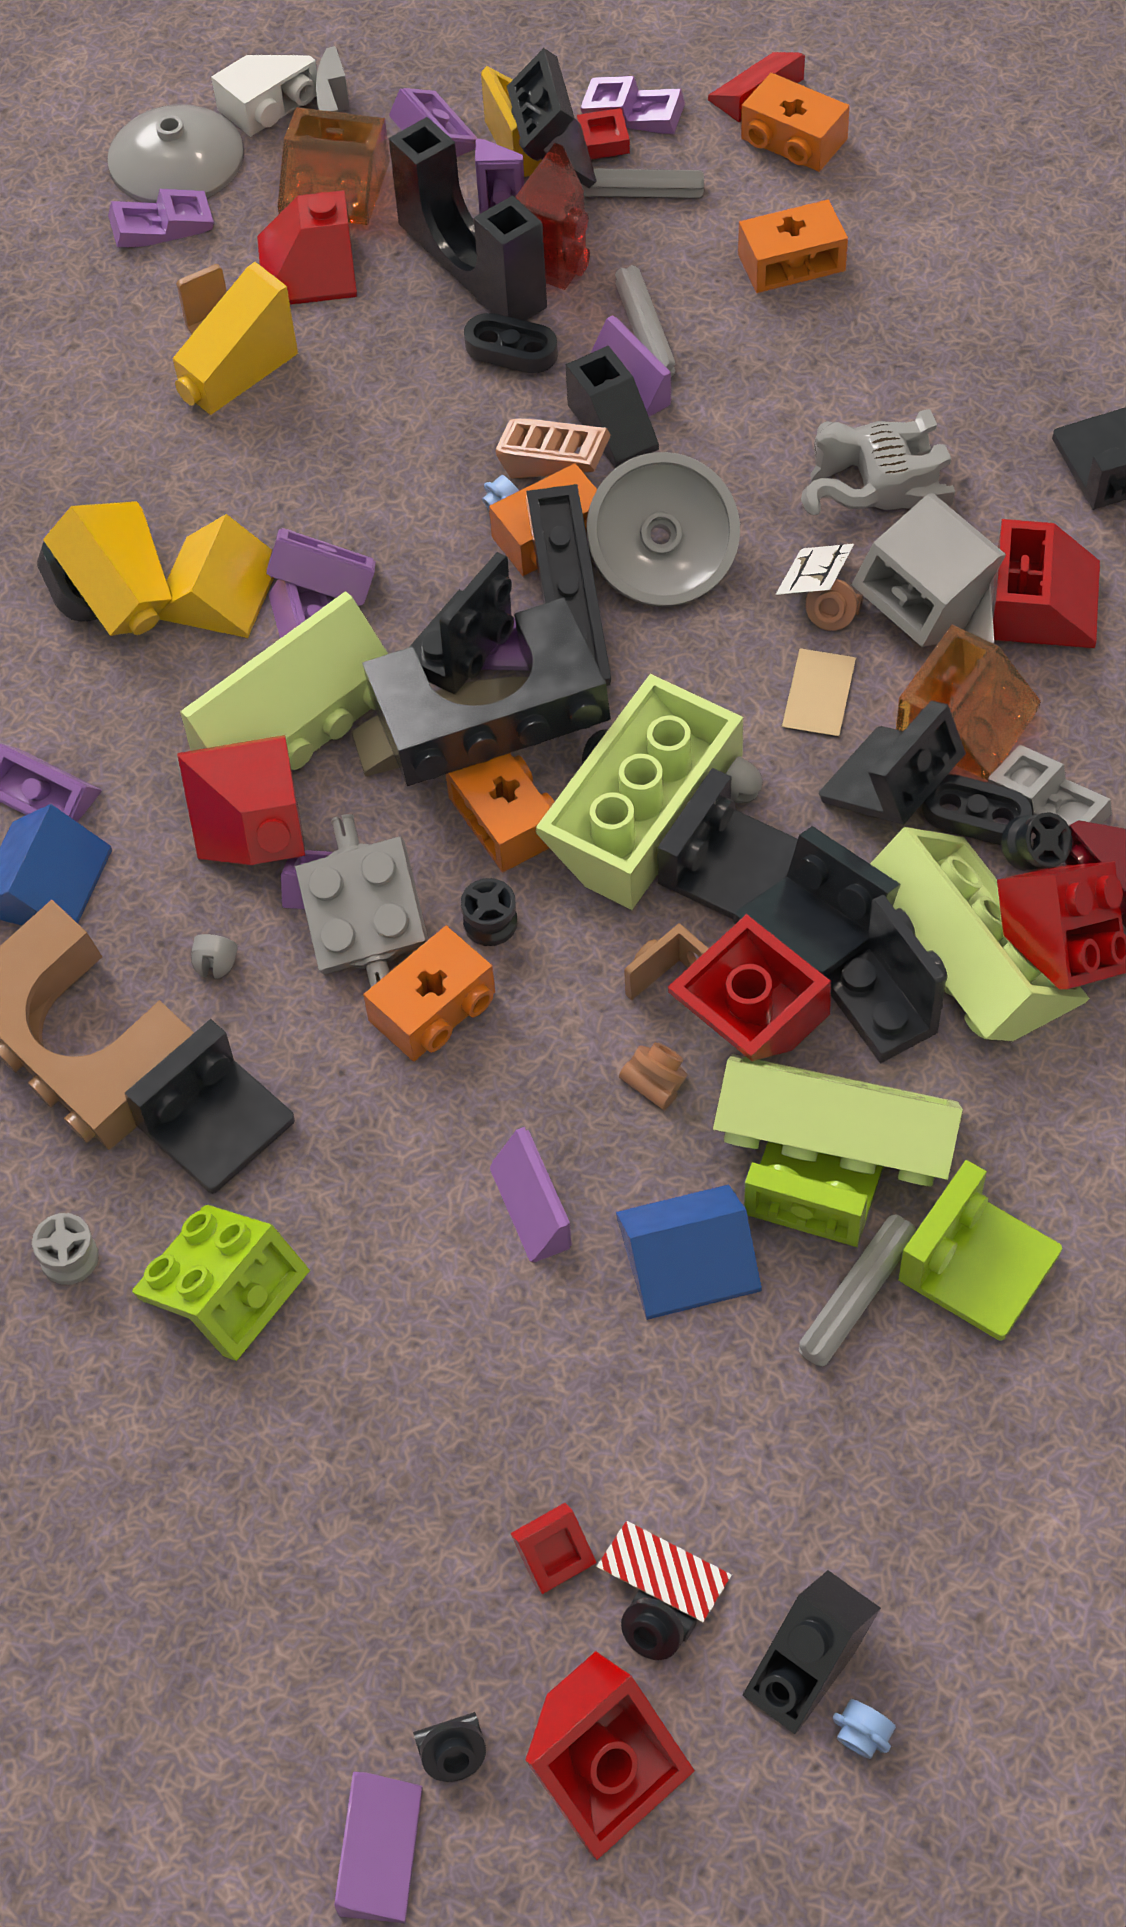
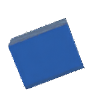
M52 804L13 821L0 846V920L23 926L50 900H53L78 923L112 852L111 846Z
M729 1184L616 1212L646 1320L762 1291L747 1211Z

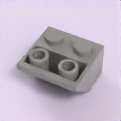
M934 493L927 494L873 542L851 585L921 647L956 640L961 636L1006 554Z

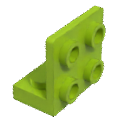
M768 1141L761 1163L756 1164L752 1162L745 1181L744 1207L747 1215L858 1248L884 1166L876 1164L874 1174L842 1168L839 1166L840 1156L818 1152L816 1161L797 1159L781 1154L783 1144Z
M965 1160L903 1249L898 1281L993 1338L1002 1341L1006 1338L1059 1258L1062 1246L1055 1240L989 1203L988 1197L982 1194L987 1171Z
M204 1205L185 1221L181 1233L164 1253L147 1266L143 1278L133 1288L132 1292L140 1301L189 1318L222 1356L237 1361L310 1272V1269L272 1224L214 1206Z

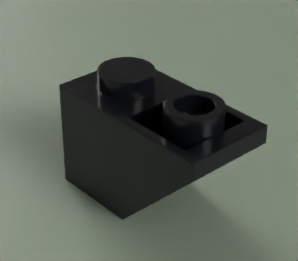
M609 345L565 364L568 407L582 425L607 428L611 436L603 453L615 468L634 457L659 450L658 439L634 377Z
M827 1570L798 1595L742 1695L792 1733L796 1734L853 1657L881 1607Z

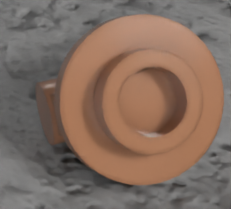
M836 579L830 590L808 593L806 612L810 620L819 628L828 631L840 630L849 625L855 615H859L864 596L855 593L846 582Z
M654 1042L651 1048L642 1045L638 1046L632 1059L621 1069L619 1078L665 1111L676 1099L677 1091L685 1081L687 1073L680 1067L683 1058L663 1044Z

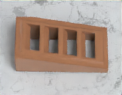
M510 419L496 447V455L512 479L550 476L574 463L577 464L583 473L594 472L611 435L607 428L536 419ZM577 447H581L579 454L575 453Z

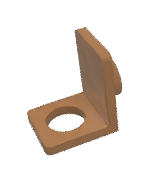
M219 264L211 265L181 278L176 283L185 325L191 334L194 333L227 292L223 270Z
M678 923L658 941L653 939L644 944L637 952L634 961L625 968L626 996L633 1000L678 961H681L688 968L697 960L694 953L700 957L709 948Z

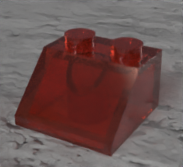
M554 143L515 198L542 222L546 284L566 290L575 275L582 276L590 260V250L586 248V230L589 216L585 212L584 190L563 145Z

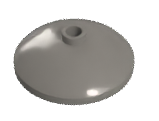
M175 104L148 110L128 122L111 142L107 161L111 177L120 190L138 201L156 203L159 189L204 191L206 198L221 191L234 179L240 170L244 149L242 138L237 128L221 114L200 106Z
M654 452L643 454L624 462L603 480L593 496L589 507L586 536L591 558L601 576L611 587L623 596L638 603L657 607H671L689 603L700 598L722 580L737 553L740 539V520L731 492L712 469L686 455ZM655 528L666 530L669 535V541L665 544L655 543L651 538V531Z

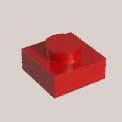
M621 108L577 115V121L581 124L590 159L630 154V139Z
M566 1503L559 1505L510 1533L534 1585L542 1594L597 1563L573 1510Z

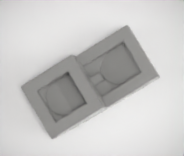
M333 46L326 48L321 58L316 78L317 104L325 147L343 143L338 111L350 109L346 76L337 49Z
M1019 745L988 778V783L1010 788L1023 794L1031 805L1032 815L1047 812L1058 814L1067 822L1068 826L1078 820L1103 824L1112 814L1110 798L1067 780L1063 763L1022 745Z

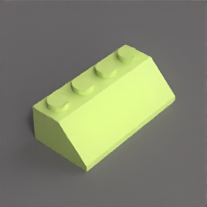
M345 591L180 711L190 750L285 735L291 769L296 770L303 767L310 760L314 751L330 739H339L350 730L354 721L370 709L375 710L362 662L387 655L388 653L353 597Z
M650 674L536 826V834L586 888L633 910L658 875L659 844L710 770L714 768L726 774L738 756L742 757L743 717Z
M904 827L870 863L900 883L893 907L895 910L901 908L906 912L914 926L915 936L926 951L933 950L941 958L948 975L945 992L955 997L966 1012L964 1018L967 1025L978 1036L989 1040L1014 1041L1077 1008L1090 999L1080 986L1059 990L1004 937L997 879L964 837Z
M732 1054L727 1060L713 1130L725 1132L724 1142L732 1145L758 1149L760 1140L783 1144L781 1154L785 1156L816 1161L818 1152L840 1156L839 1166L845 1169L874 1174L877 1164L899 1169V1180L918 1185L933 1186L934 1177L948 1180L963 1109L959 1102L763 1060L751 1061L747 1057Z

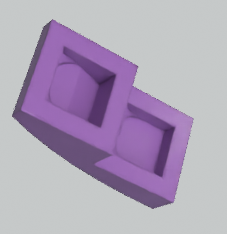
M634 76L599 77L591 79L580 109L582 114L621 108L627 128L661 134H674L685 101L681 89L638 90Z
M159 189L156 203L111 201L108 214L117 247H143L193 236L212 230L214 224L205 192L196 190Z

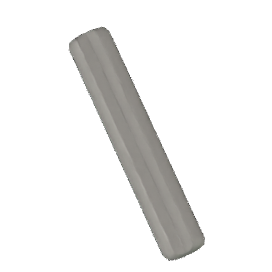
M593 168L597 182L591 188H587L576 180L567 182L568 193L572 197L699 199L703 197L704 173L701 170Z
M634 265L626 269L621 267L615 273L617 279L615 284L635 337L671 372L672 377L675 374V360L640 269Z
M896 1214L886 1219L800 1340L799 1353L805 1359L820 1367L827 1365L901 1260L903 1249L916 1232V1228L911 1222Z

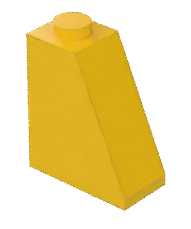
M253 262L243 271L173 357L177 375L175 387L187 404L191 406L197 404L209 415H212L298 354L287 286L256 262Z
M137 501L71 506L43 539L110 636L127 633L141 635L149 631L159 622L160 616L158 614L172 600L143 509Z

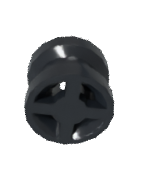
M1051 812L1014 818L1006 825L1001 839L1002 851L1007 861L1013 867L1024 871L1059 866L1069 856L1073 842L1071 830L1067 822L1058 814ZM1032 833L1036 835V837L1033 839V848L1031 846Z
M483 878L474 881L465 888L461 896V912L463 914V927L467 936L473 942L483 946H496L509 940L517 929L516 898L512 888L504 881L495 878ZM494 913L498 915L497 918L483 919L486 915Z

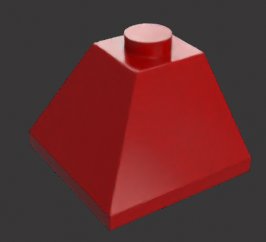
M345 191L298 195L257 236L260 266L287 286L290 305L357 297Z
M285 735L177 754L198 859L254 865L305 856L304 835Z
M747 914L668 986L669 994L751 1061L792 1051L830 1015L831 981Z
M597 1651L547 1693L525 1759L588 1852L596 1860L603 1856L695 1772L632 1675Z

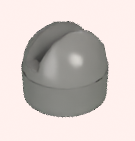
M738 756L726 772L727 775L732 776L731 800L739 804L749 803L757 797L758 792L761 790L763 779L752 763Z
M197 935L193 941L191 964L200 976L206 978L209 968H213L214 978L221 979L230 973L235 963L238 945L234 941L218 935Z

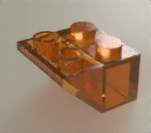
M296 107L283 141L278 213L280 214L298 195L344 190L349 223L368 225L390 163L385 118Z
M951 625L899 697L896 729L904 731L930 701L948 704L966 753L956 766L988 781L989 776L1001 765L1040 708L1041 700L999 646Z

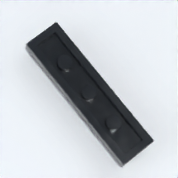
M573 484L526 491V504L543 603L561 598L565 599L606 682V686H609L611 674L578 485Z

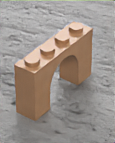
M50 900L0 945V1059L15 1073L22 1067L26 1068L34 1076L28 1082L31 1089L50 1108L59 1101L70 1112L63 1119L83 1141L88 1143L92 1138L96 1137L110 1150L137 1127L124 1093L194 1032L159 1000L118 1039L100 1051L84 1056H64L45 1049L42 1031L49 1009L62 993L102 958L88 933L53 900Z

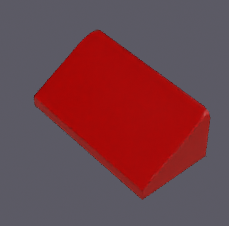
M772 52L710 93L708 101L737 122H741L742 104L770 73L795 83L804 80L805 55L799 52Z

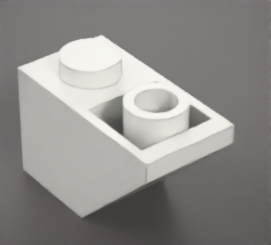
M246 55L211 76L217 110L250 137L266 127L273 126L280 118L296 108L310 103L316 97L317 68L316 61L311 56Z

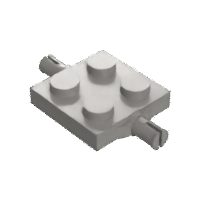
M344 814L341 815L342 820L338 816L331 820L338 850L325 858L297 865L295 869L319 971L325 975L350 967L366 969L370 987H372L389 973L388 962L393 961L404 952L418 949L428 941V936L405 841L399 836L371 845L359 844L354 815Z

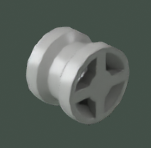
M71 1213L52 1215L42 1221L33 1233L32 1247L34 1254L40 1262L43 1273L53 1282L61 1285H72L81 1282L92 1274L98 1264L99 1252L96 1243L92 1238L88 1225L79 1216ZM75 1248V1252L69 1257L68 1252Z

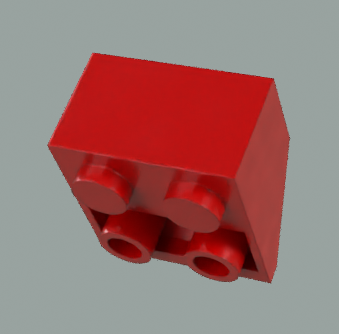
M1002 519L998 548L1006 556L994 576L992 605L994 640L1095 648L1097 641L1100 560L1055 523Z
M1115 861L1056 866L997 879L1004 937L1059 990L1079 987L1126 973V935L1123 932L1120 907L1123 890L1116 874Z

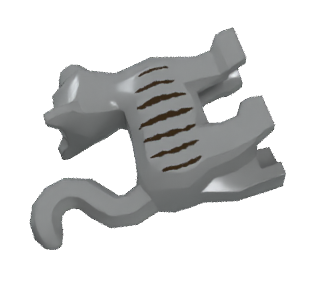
M931 409L920 411L915 421L907 423L876 421L856 428L839 422L829 421L819 425L814 441L816 466L810 474L812 482L802 491L801 501L807 513L819 515L821 512L820 499L823 497L831 498L849 509L876 507L883 510L901 508L911 509L927 494L934 493L948 506H952L955 495L953 485L939 484L938 481L940 470L951 464V456L945 444L934 445L932 449L930 447L928 433L937 428V423ZM851 465H855L859 468L864 487L862 489H853L838 479L827 477L843 471Z

